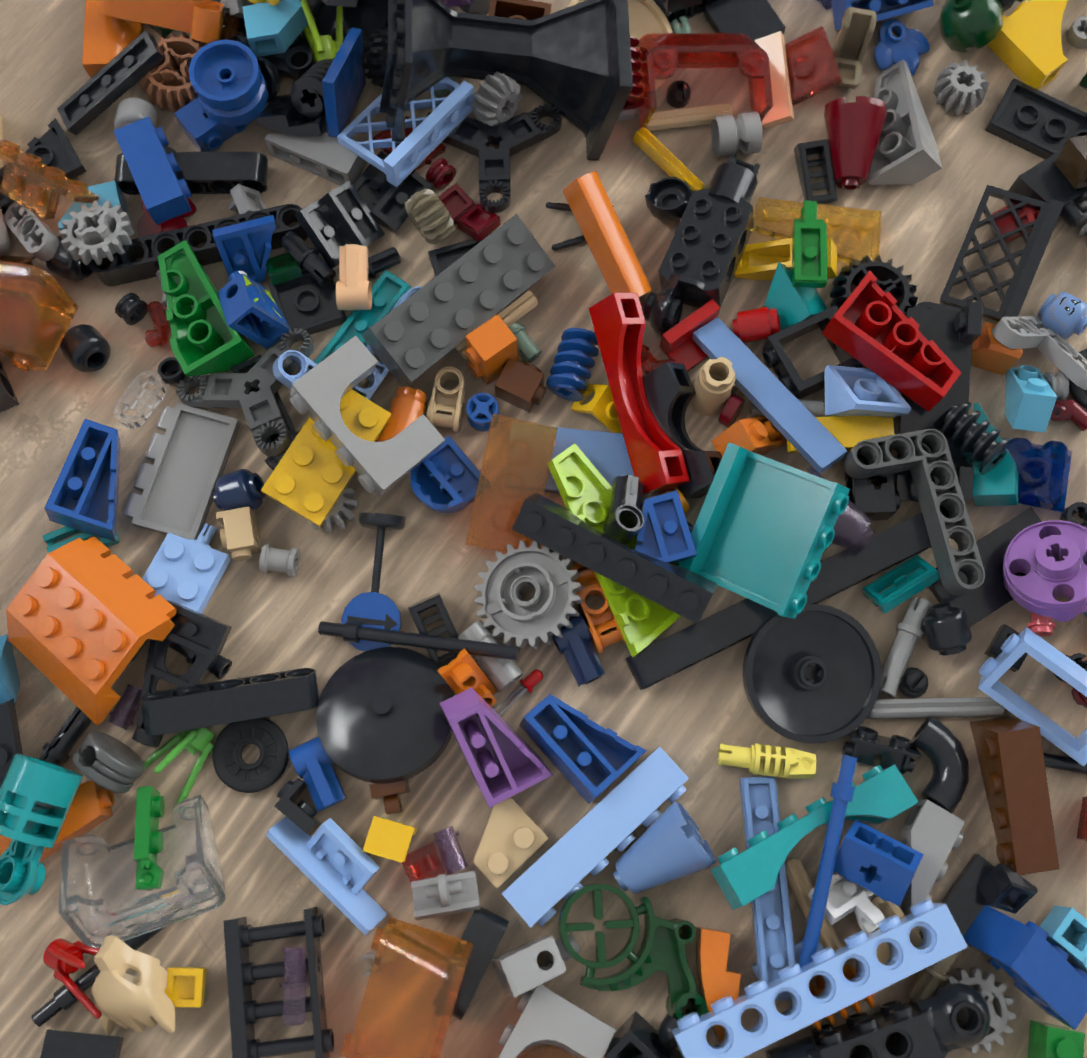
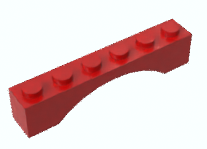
M612 293L591 306L589 312L634 476L639 477L640 482L644 484L643 495L661 493L689 482L690 479L681 449L660 428L645 394L642 379L641 353L646 322L638 293Z

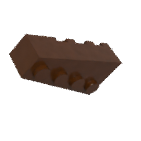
M1011 716L970 722L997 839L996 854L999 862L1019 875L1058 870L1059 862L1040 727Z

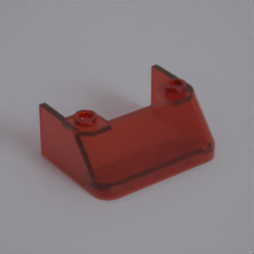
M651 33L639 39V45L636 48L640 50V57L637 60L641 62V69L638 72L642 74V81L638 84L643 86V93L639 96L644 98V105L639 107L640 128L647 127L657 108L655 80L670 78L677 68H739L740 72L748 77L751 112L757 111L762 121L773 107L769 57L766 51L750 36L744 33Z

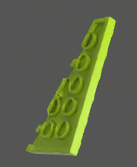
M574 443L553 458L548 464V468L566 508L585 523L604 534L603 528L609 519L612 486ZM638 533L626 546L635 549ZM595 572L632 658L681 617V615Z

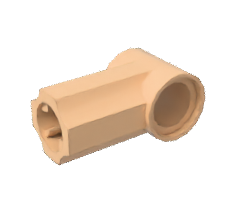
M357 244L339 246L340 281L336 283V304L338 310H371L372 287L371 282L368 281L367 246Z

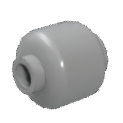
M133 97L124 99L118 104L116 109L115 130L146 117H150L156 128L157 112L150 103L143 99Z

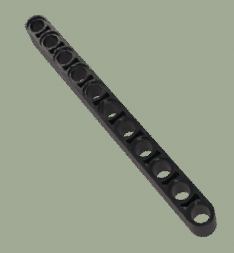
M940 506L941 514L949 518L948 511ZM922 512L821 561L820 572L816 579L811 581L806 592V604H818L931 548ZM746 598L699 621L698 624L695 623L644 648L633 658L630 655L625 661L639 689L643 690L753 636L760 625L777 612Z

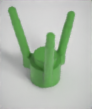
M206 727L179 731L144 761L146 769L174 747L154 768L155 773H160L184 748L192 755H195L198 750L201 752L175 804V808L178 810L182 808L207 756L213 750L214 745L210 741L215 735Z

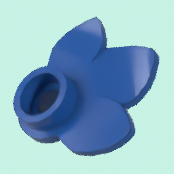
M890 19L879 28V43L874 49V60L878 69L883 71L892 64L895 65L904 59L911 76H913L918 69L920 55L929 52L930 46L927 38L920 31L906 28L901 21ZM891 31H893L897 37H894Z

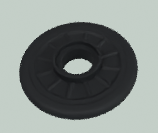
M262 717L229 723L220 732L213 747L214 769L220 780L229 788L243 793L259 792L273 785L281 777L287 766L289 747L280 727L267 718ZM249 744H255L260 751L258 760L252 764H247L242 759V751Z

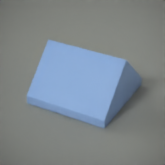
M827 365L824 370L825 416L896 417L909 414L912 409L895 387L870 369Z

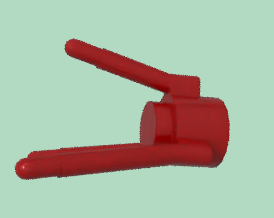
M61 938L54 940L44 952V964L55 970L53 977L61 981L87 1011L96 1019H99L102 1013L69 977V974L85 967V962L83 961L84 953L96 956L100 947L86 945L81 941L71 943Z

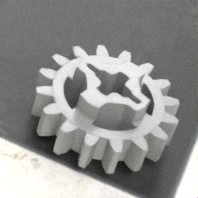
M93 201L90 208L82 204L80 205L81 211L79 213L70 212L71 220L62 221L65 229L59 231L63 239L61 243L75 261L81 258L85 265L92 259L95 260L97 265H101L102 258L107 257L109 261H113L114 253L124 254L125 251L122 246L132 244L129 236L134 235V230L127 212H123L120 205L113 207L110 201H106L103 206H99L97 201Z
M974 967L970 968L969 975L965 969L957 968L956 979L947 975V984L962 983L972 986L982 994L989 1006L991 1016L990 1027L984 1039L978 1043L980 1048L986 1052H992L991 1041L1001 1046L1005 1044L1000 1034L1002 1032L1012 1034L1013 1030L1006 1024L1007 1019H1016V1014L1007 1009V1006L1014 1003V999L1002 995L1007 986L1001 982L994 983V974L985 972L982 975L981 970ZM938 986V987L936 988V991H938V990L941 989L942 987ZM966 1007L960 1009L957 1013L956 1020L959 1026L965 1025L968 1021L969 1014ZM976 1044L973 1047L966 1048V1050L972 1053H976L978 1050V1044Z

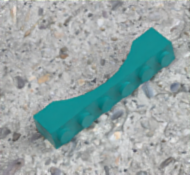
M879 764L862 774L864 782L855 786L852 781V786L855 787L852 802H848L844 821H855L856 819L878 825L917 804L918 800L896 765L883 770ZM822 797L806 806L808 814L800 819L794 813L776 823L780 830L769 836L767 831L764 830L748 839L747 842L750 845L748 849L739 853L735 847L717 857L720 865L710 871L732 910L748 904L774 888L779 870L789 852L801 838L813 829L823 824H828L833 800L827 802Z

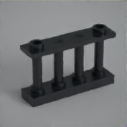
M317 907L304 909L303 921L252 927L251 924H247V917L224 920L232 1058H266L315 1051L316 1058H330L329 1053L334 1052V1033L332 1028L327 1029L320 937L325 935V923L323 915H318ZM306 935L307 958L255 965L254 962L249 961V947H252L254 942ZM309 973L311 996L257 1003L256 1000H252L251 985H254L256 980ZM312 1012L314 1035L260 1042L259 1039H255L254 1024L258 1022V1019Z

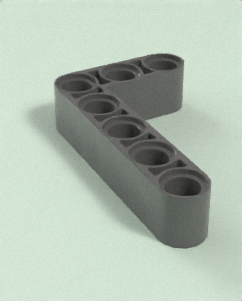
M924 429L858 442L843 459L845 472L852 478L863 479L910 470L944 589L949 594L961 596L980 587L985 579V571L945 436L936 429ZM921 443L926 444L930 448L931 454L923 450ZM889 449L895 450L900 459L894 458L890 454ZM857 454L864 456L868 461V465L859 462ZM930 474L938 478L940 486L931 480ZM940 506L948 511L949 518L941 514ZM949 538L957 543L958 551L950 546ZM959 571L963 572L966 575L968 581L967 584L963 583L960 580L958 575Z

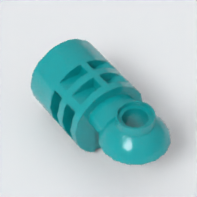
M15 754L0 788V835L12 839L9 847L0 856V905L13 904L24 898L27 894L33 895L37 893L42 887L46 870L39 860L45 847L53 848L83 775L40 759Z

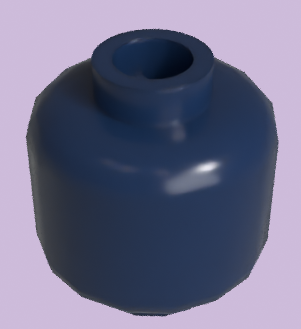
M239 469L221 476L216 482V491L213 493L214 502L220 510L224 511L248 506L254 511L262 505L263 498L266 496L261 492L264 482L257 473H252L248 469Z

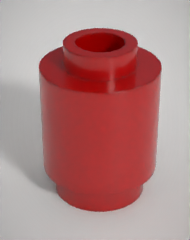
M769 306L737 312V319H732L733 333L738 338H741L743 343L767 339L769 336L781 331L778 309H769Z

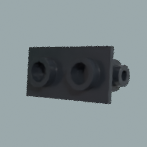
M858 726L857 729L848 734L851 743L845 742L842 754L856 757L857 762L871 766L874 764L876 754L882 755L879 762L882 769L896 765L901 774H905L906 771H913L915 760L911 756L919 759L921 757L917 748L912 745V740L900 735H892L891 738L878 735L876 730L865 726Z

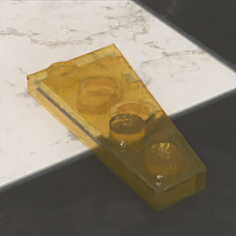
M758 197L754 231L778 240L792 238L794 219H800V210L803 208V202ZM817 204V219H824V223H827V238H832L837 248V260L850 264L854 259L861 261L863 257L868 255L873 262L875 257L879 255L882 211Z

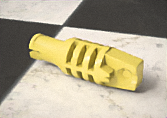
M723 743L719 744L718 766L747 768L748 772L752 773V775L780 777L783 779L814 778L816 774L817 760L816 755L790 747L761 745L759 743L751 744L750 748L725 745Z

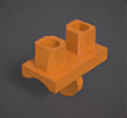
M465 648L459 652L456 659L451 660L448 665L442 666L437 670L456 695L472 688L490 707L496 704L497 700L493 695L498 691Z

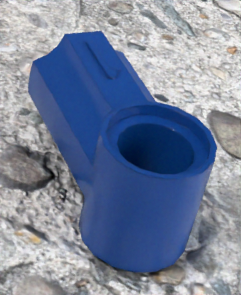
M319 736L289 750L293 766L299 777L304 779L317 811L332 807L347 798L332 765L334 762L323 748Z

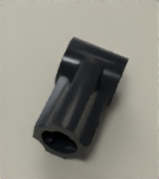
M305 46L288 48L285 53L261 56L272 62L280 75L292 78L294 82L316 63L312 52Z
M628 474L626 476H617L613 481L609 519L603 528V532L624 545H627L644 524V516L641 512L644 484L640 482L639 477Z

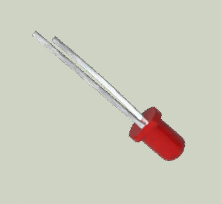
M538 669L533 670L524 680L521 679L519 681L522 686L507 696L493 710L496 711L523 687L525 689L498 713L499 716L524 692L528 691L531 694L533 692L532 689L543 679V673Z

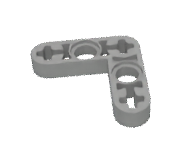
M1034 316L1003 317L991 330L995 339L1010 349L1037 348L1074 384L1087 390V360L1063 337L1050 328H1045L1040 318Z

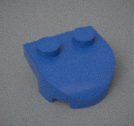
M449 435L435 452L411 471L410 475L411 488L417 499L428 508L440 513H455L464 509L491 487L489 481Z

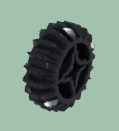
M866 255L861 261L854 259L850 262L849 266L845 265L840 270L839 275L835 277L832 283L833 288L830 291V298L833 299L830 306L836 305L839 310L851 295L850 286L855 284L857 287L866 274L871 271L877 278L876 283L885 293L889 291L891 295L893 294L894 298L898 301L896 306L906 316L907 309L910 307L914 308L917 304L918 297L914 296L917 286L909 284L912 280V275L902 274L904 265L897 268L892 266L893 258L884 263L881 256L878 255L872 262L869 256Z

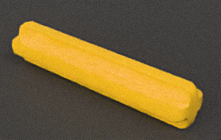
M641 127L634 134L633 142L669 177H677L687 182L692 191L704 189V183L647 128Z

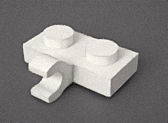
M838 873L832 876L824 917L831 925L854 912L858 925L869 935L879 929L877 924L885 919L882 912L870 901L877 896L875 893L856 883L847 881ZM814 888L811 889L808 895L811 901L813 897Z

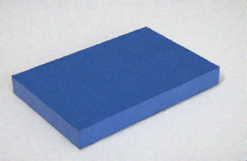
M351 28L322 80L327 134L331 137H337L343 131L366 85L365 69L362 67V63H365L364 58H361V54L364 52L362 29Z

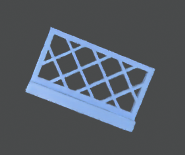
M446 77L427 90L431 91V99L412 100L405 107V111L411 110V119H405V128H413V132L405 137L402 142L392 141V128L386 127V121H371L375 114L382 113L379 112L381 93L337 136L338 143L384 172L387 181L397 187L474 110L471 107L472 102L475 100L473 95L474 86L465 80L459 85ZM448 89L452 93L448 97L435 98L434 90ZM433 108V112L428 117L415 118L414 110ZM391 130V139L373 140V131ZM356 133H369V141L355 142L351 139ZM392 147V152L384 160L374 154V149Z

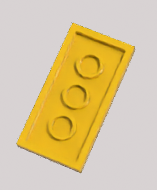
M352 389L340 401V412L346 427L357 437L376 442L392 414ZM309 417L262 487L261 492L320 528L356 473V470L352 465L347 467L340 461L335 453L337 448L329 439L324 441L313 428L314 421Z

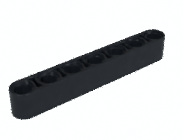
M285 204L131 239V245L122 246L125 251L124 254L117 252L113 254V261H109L106 257L102 258L101 265H97L94 259L88 264L103 284L118 286L156 277V272L159 270L158 256L184 240L188 242L202 266L222 262L213 238L212 230L274 215L276 228L271 239V250L283 248L281 244L282 237L289 231L296 232L304 241L308 238V235L300 223L295 226H288L292 222H298L294 215L302 208L296 204ZM206 243L204 246L196 248L199 244ZM143 257L140 261L135 262L136 259ZM112 264L109 268L104 269L107 265Z

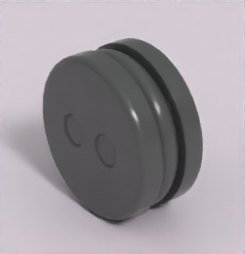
M94 731L89 733L82 746L73 754L74 764L84 775L98 785L116 793H127L134 785V781L145 770L143 760L132 749L114 737L102 732Z

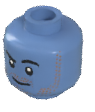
M1065 291L1057 295L1051 294L1041 306L1037 316L1041 317V322L1045 328H1050L1064 339L1070 338L1074 333L1080 336L1087 327V303Z

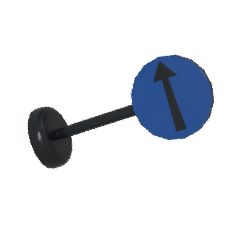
M369 512L359 514L361 526L377 529L371 592L362 593L348 603L342 615V624L352 621L362 623L364 627L400 631L402 625L401 613L396 603L388 596L380 594L379 589L385 530H402L405 527L406 517ZM360 640L359 643L349 642L356 649L365 652L392 645Z

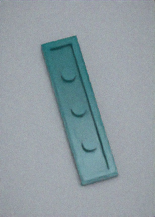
M385 269L372 286L371 310H353L315 359L314 363L319 364L355 335L366 347L368 343L361 334L385 317L398 299L411 289V285Z

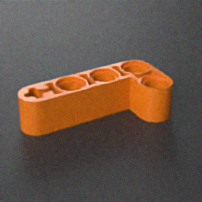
M100 0V13L107 16L191 33V38L200 42L211 43L221 39L225 6L216 1Z

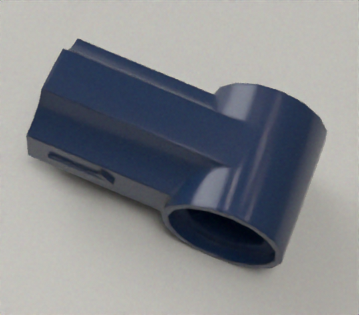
M581 614L579 617L573 616L568 619L573 626L572 629L565 626L561 627L563 638H559L555 634L551 635L561 655L564 654L578 687L591 683L605 675L598 655L591 644V634Z

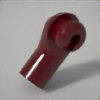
M1056 400L1050 420L1072 421L1082 431H1085L1087 429V412L1074 400Z

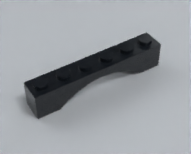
M534 493L525 499L512 527V530L697 624L718 585L689 569L658 560L612 539L585 523L567 508L538 493Z

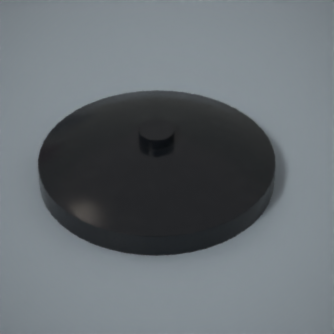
M806 604L802 612L797 614L795 619L780 616L777 612L764 621L750 639L744 655L742 669L743 685L747 699L760 720L770 729L786 738L813 744L837 740L861 725L877 701L882 675L879 654L867 630L846 612L822 604Z
M401 647L371 649L351 658L339 667L326 683L320 695L316 712L319 739L331 760L348 775L365 782L379 784L403 781L420 774L430 767L444 752L453 735V731L439 703L453 697L454 693L437 671L440 667L425 655Z

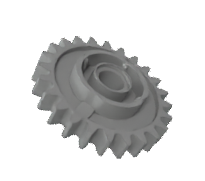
M520 540L517 550L510 544H507V554L505 555L496 551L497 561L494 563L486 560L485 562L489 572H479L478 574L484 580V583L474 587L482 593V596L474 599V602L483 606L477 612V615L481 618H488L483 624L484 628L494 629L492 636L496 639L504 636V643L506 645H512L516 640V644L520 649H524L528 641L532 648L537 649L541 639L549 646L551 645L550 636L552 634L563 638L561 627L565 626L572 629L573 626L568 619L570 616L579 617L580 614L574 609V605L583 603V599L575 595L583 590L584 587L581 583L574 582L580 576V573L577 570H570L574 564L573 561L569 558L563 560V555L557 552L553 553V550L546 546H543L541 549L540 543L534 540L529 548L523 540ZM535 587L534 597L529 601H522L523 592L527 588Z

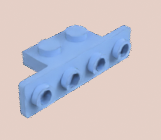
M288 817L283 818L268 830L266 836L364 935H368L386 917V911L363 889L380 867L331 818L323 822L312 837L306 834Z

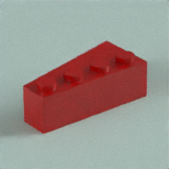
M869 271L832 317L822 335L929 412L946 395L960 376L961 371L933 340L928 341L918 330L920 327L912 317L908 319L895 305L898 301L889 291L885 293L876 283L877 278Z

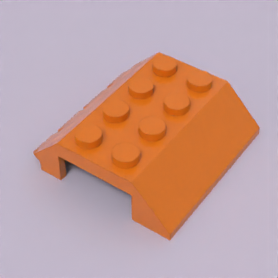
M93 536L85 541L79 537L48 553L7 607L6 616L8 640L96 725H100L121 698L111 686L147 639L163 641L175 626L170 619L176 614L177 609L160 594L155 596L156 591L138 574L133 575V570L115 554L110 555L111 550Z

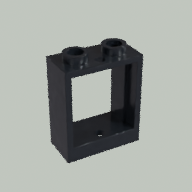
M836 305L769 336L763 346L762 355L766 365L769 368L773 367L780 382L797 399H802L825 388L824 371L802 381L782 345L817 328H820L823 332L838 311ZM826 338L840 362L836 366L863 367L862 363Z

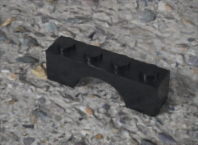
M665 362L642 377L645 394L660 428L682 451L690 481L677 486V489L685 498H702L709 491L722 455L720 451H704L690 440L685 427V413L690 400L696 392L684 364Z

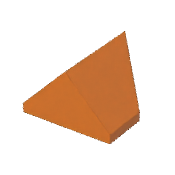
M985 321L981 330V336L972 343L971 366L1004 375L1021 358L1023 351L1022 349H1010L1001 344L991 333L996 324Z

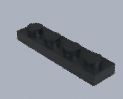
M145 30L57 108L68 131L74 135L80 133L165 58L154 36Z

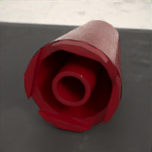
M856 96V102L845 103V97L832 100L825 105L824 119L834 179L837 184L841 185L842 189L855 190L867 181L887 116V107L885 108V102L866 96Z

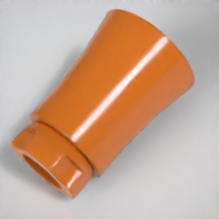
M407 386L399 387L389 409L392 417L376 442L386 441L395 437L422 414L425 416L427 411V395L419 389Z

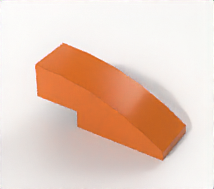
M697 926V977L701 996L706 1001L708 1013L712 1011L710 1005L715 1001L727 996H731L733 1000L738 998L741 974L735 970L727 969L730 933ZM711 1026L718 1043H721L725 1036L723 1026Z

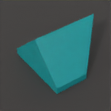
M781 262L778 263L764 307L769 306V309H778L781 330L828 309L816 288L792 287V271Z

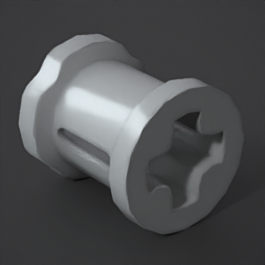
M265 543L260 554V572L267 574L269 571L287 573L289 577H296L300 564V549L293 547L291 550L273 548L271 544Z

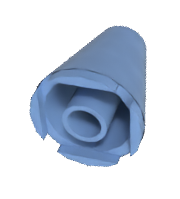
M675 802L670 805L615 862L617 870L613 872V875L623 891L629 889L633 894L710 868L717 862L706 840L703 841L698 830L700 829L682 804Z

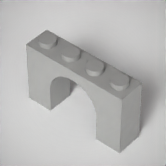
M355 335L291 385L290 395L292 397L290 401L302 415L307 413L314 421L313 428L324 441L329 439L337 448L335 453L340 461L347 467L352 465L360 475L358 480L369 493L374 491L380 497L435 452L445 439L424 414L395 437L381 442L363 440L346 427L340 412V401L349 390L374 372L378 363L377 359Z
M539 985L535 988L534 992L529 990L521 998L516 1009L522 1012L516 1026L508 1023L498 1042L499 1045L504 1047L498 1058H517L526 1049L540 1044L554 1045L576 1058H603L616 1030L546 987Z

